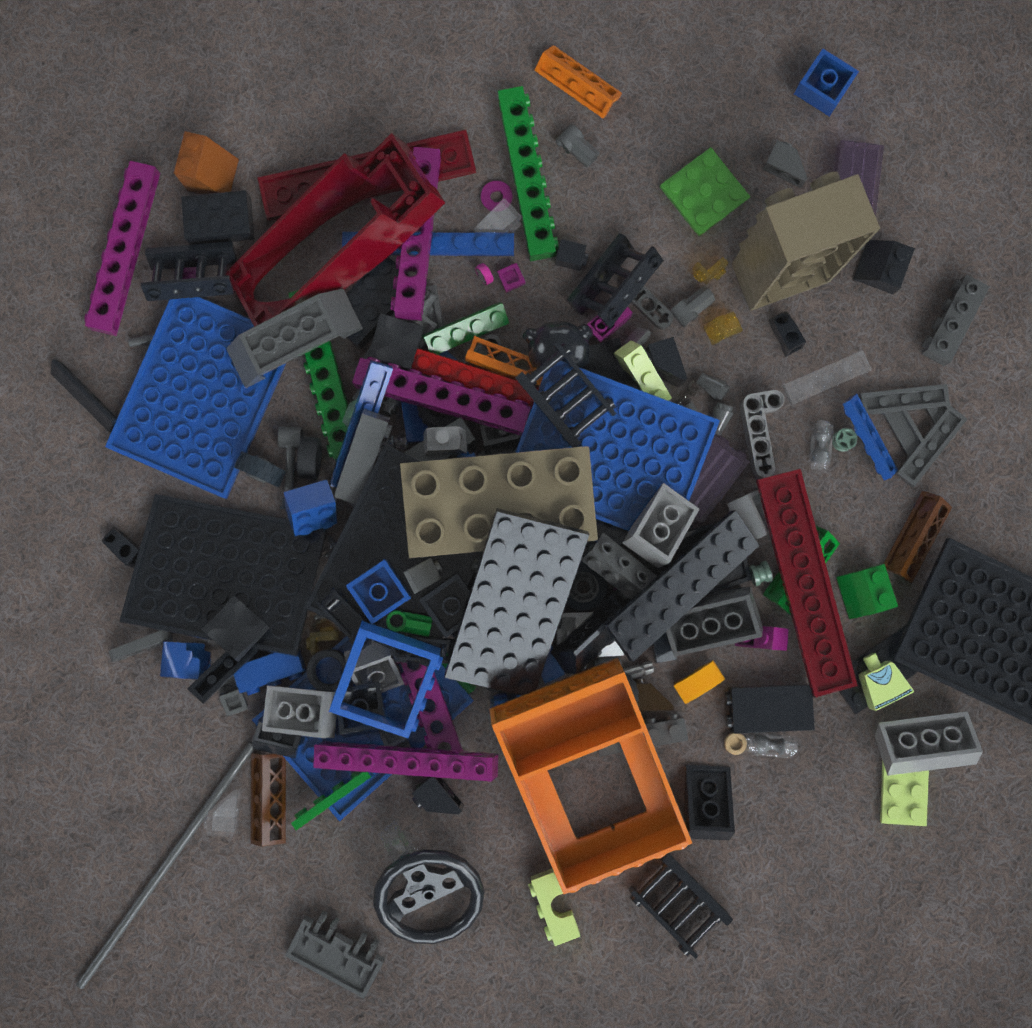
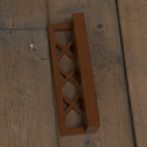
M925 491L921 492L884 562L887 571L899 575L909 583H912L952 509L941 496ZM941 506H942L943 508H942V510H941V512H940V514H939V516H938V512H939V510H940V508H941ZM911 565V569L909 570V572H908V574H907L906 572H907L909 566Z
M251 753V844L261 847L286 843V759L282 755L273 753ZM279 758V767L273 772L270 769V759ZM276 780L279 783V789L273 795L270 791V785ZM274 803L279 806V812L275 817L270 814V808ZM275 825L278 828V838L270 839V831Z

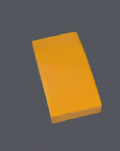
M714 660L695 669L692 674L675 682L673 686L683 702L687 704L725 680V677Z

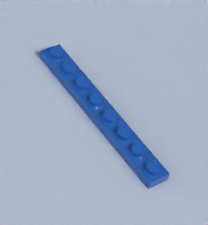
M342 232V247L358 232ZM415 232L413 235H419L421 232ZM432 232L430 255L514 256V233ZM397 248L390 255H401V249ZM411 251V252L409 253V255H417V254H418L417 251Z

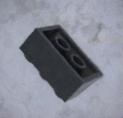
M620 609L595 610L551 651V654L565 673L577 674L587 668L586 665L591 660L596 659L602 654V649L615 642L604 627V624L617 614Z

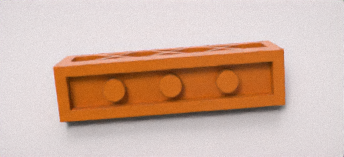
M554 45L542 53L534 70L601 118L606 117L613 103L622 95L619 90Z
M474 336L471 347L465 356V362L513 379L521 372L526 375L528 372L531 374V372L537 369L533 368L529 361V356ZM477 343L486 346L489 354L482 355L474 352ZM503 352L507 354L509 362L498 361L493 355ZM520 360L527 361L530 369L527 371L515 367L514 363ZM540 377L534 386L540 387L543 377Z

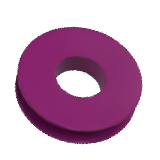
M491 181L481 191L482 204L493 212H501L507 209L513 199L511 188L502 181ZM493 192H500L503 195V199L500 202H493L490 198Z

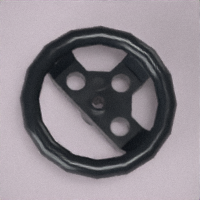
M423 849L402 855L384 869L375 884L373 906L380 923L394 936L415 944H437L456 938L473 925L482 911L485 890L478 871L465 858L446 850ZM427 864H440L447 867L442 869L428 866ZM415 871H421L418 876L412 874ZM403 873L406 878L404 887L394 892L387 902L388 889L395 878ZM446 878L454 879L452 882L443 881ZM462 887L469 888L471 891L469 906L459 919L448 926L427 930L415 929L400 922L404 915ZM406 897L414 898V900L409 902L404 901L403 899Z

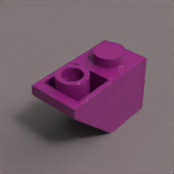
M627 307L611 328H608L598 315L587 325L593 330V335L596 339L602 342L631 318L633 312Z
M763 626L762 637L737 642L735 646L787 651L789 629Z

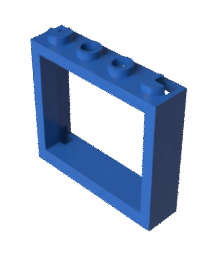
M361 621L329 712L409 738L411 731L415 732L417 729L419 718L416 717L418 712H423L427 698L424 696L426 691H431L434 685L435 678L432 677L434 670L439 671L443 661V657H440L441 648ZM366 638L430 659L406 723L342 702Z

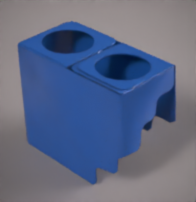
M163 641L160 676L197 680L211 666V653L204 650V643Z

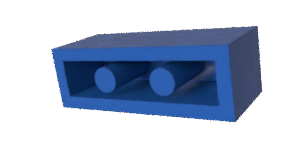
M299 648L297 657L273 653L247 662L234 674L239 693L247 692L249 696L260 692L259 687L280 685L282 684L281 679L289 677L290 681L302 677L301 672L307 671Z

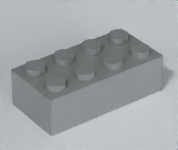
M968 711L880 722L875 732V739L887 776L975 765L983 753Z

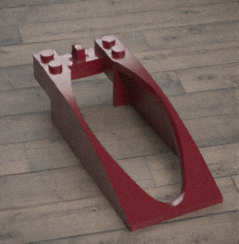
M391 133L361 164L344 153L227 271L226 275L230 276L233 288L254 327L317 294L346 289L392 254L446 203L438 190L430 184L416 163V157L405 142ZM395 179L405 193L390 208L372 198L370 202L377 214L291 298L274 302H259L254 299L253 292L257 284L313 231L358 202L385 190Z

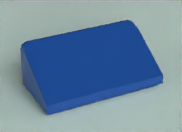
M401 401L407 443H420L424 440L423 432L428 427L419 418L416 405Z

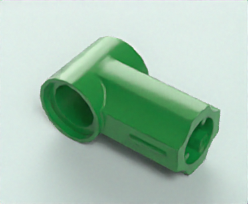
M394 609L388 613L386 624L392 631H402L429 637L432 618L426 615ZM395 614L403 617V622L399 626H395L390 622V618Z

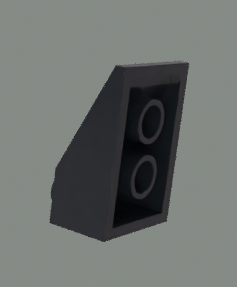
M685 766L684 823L691 839L729 841L734 835L735 825L730 767Z

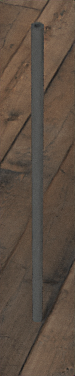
M248 742L76 983L78 988L84 989L247 761L254 751L252 742Z

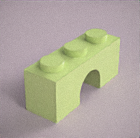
M630 340L614 352L623 370L636 382L638 390L667 401L672 399L640 344Z
M553 868L531 876L532 883L528 884L532 897L537 896L539 905L536 907L540 919L545 918L547 926L544 927L548 941L553 940L554 945L557 946L580 937V931L572 910L559 913L551 907L552 900L556 896L563 894Z

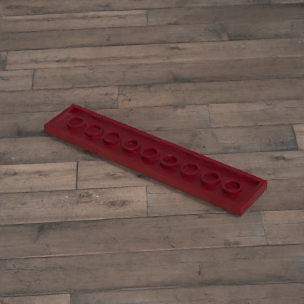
M467 130L406 143L412 153L414 147L440 149L441 163L438 182L476 173ZM373 151L350 157L361 164ZM338 159L258 177L267 220L279 219ZM395 179L385 190L368 198L403 189Z
M801 469L758 479L756 484L813 697L816 698L858 686Z

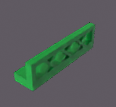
M816 525L825 563H827L840 543L828 530ZM829 540L831 543L829 544L827 549L824 550V546ZM779 571L763 593V596L778 604L785 612L791 615L789 606L785 604L787 598Z

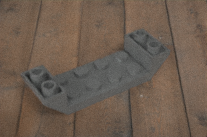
M339 289L317 294L238 335L226 349L244 387L248 388L266 379L264 374L338 336L344 339L362 330L363 327L345 290Z

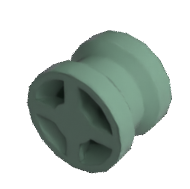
M843 428L833 435L832 445L838 451H848L857 444V435L852 429Z
M763 561L757 566H749L752 583L755 587L759 586L761 582L769 583L773 581L772 572L767 561Z

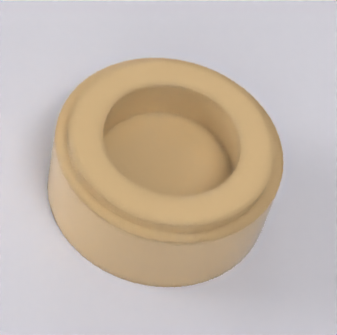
M731 732L726 735L724 747L729 753L738 755L745 751L747 741L742 734Z

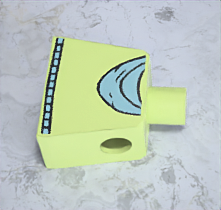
M876 653L863 658L868 670L860 673L859 679L869 709L877 711L914 692L892 661L880 663Z

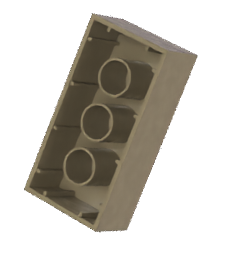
M831 172L811 182L812 191L795 196L793 189L787 188L772 194L765 200L767 207L755 216L757 223L747 230L748 238L739 244L740 251L732 262L750 311L831 282L880 229L858 174L841 180L838 172Z
M589 446L400 463L409 558L483 551L496 508L589 532L587 541L598 540Z

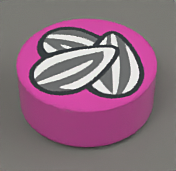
M484 263L475 267L477 275L485 286L493 282V275Z

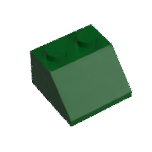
M885 564L836 577L849 619L876 614L898 607Z

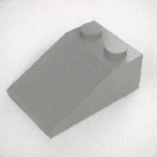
M663 483L636 519L622 543L659 569L670 563L699 508Z
M267 686L262 731L317 738H335L337 714L329 712L335 692Z

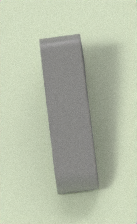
M778 390L749 394L740 403L753 476L757 479L770 477L775 471L765 414L773 413L783 406L784 396ZM768 397H774L777 401V406H771L768 403ZM748 400L755 403V410H750L747 407L746 402ZM752 421L759 424V431L751 429L750 423ZM755 443H761L763 445V453H759L755 450ZM766 456L764 460L760 459L757 461V458H762ZM762 464L763 467L768 468V471H766L765 473L759 470V467H761Z

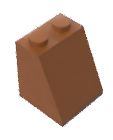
M185 131L174 174L186 190L199 194L231 192L239 159L207 136Z

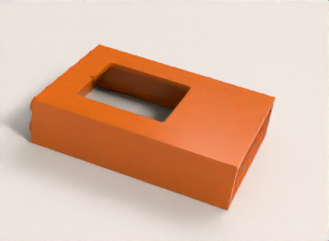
M618 657L490 708L492 728L563 894L577 892L584 886L597 884L604 878L617 876L624 870L642 866L649 860L662 858L669 852L682 850L687 845L692 844ZM620 742L645 804L646 811L613 824L614 829L608 826L577 838L548 770Z

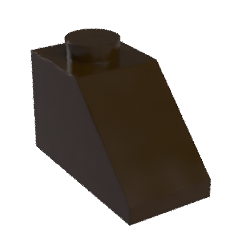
M645 678L633 679L639 691L637 705L640 711L674 710V705L651 683L645 682Z

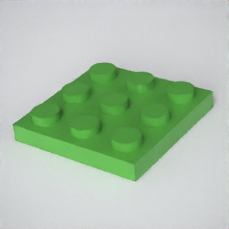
M711 147L660 185L661 190L698 236H701L750 199V195Z

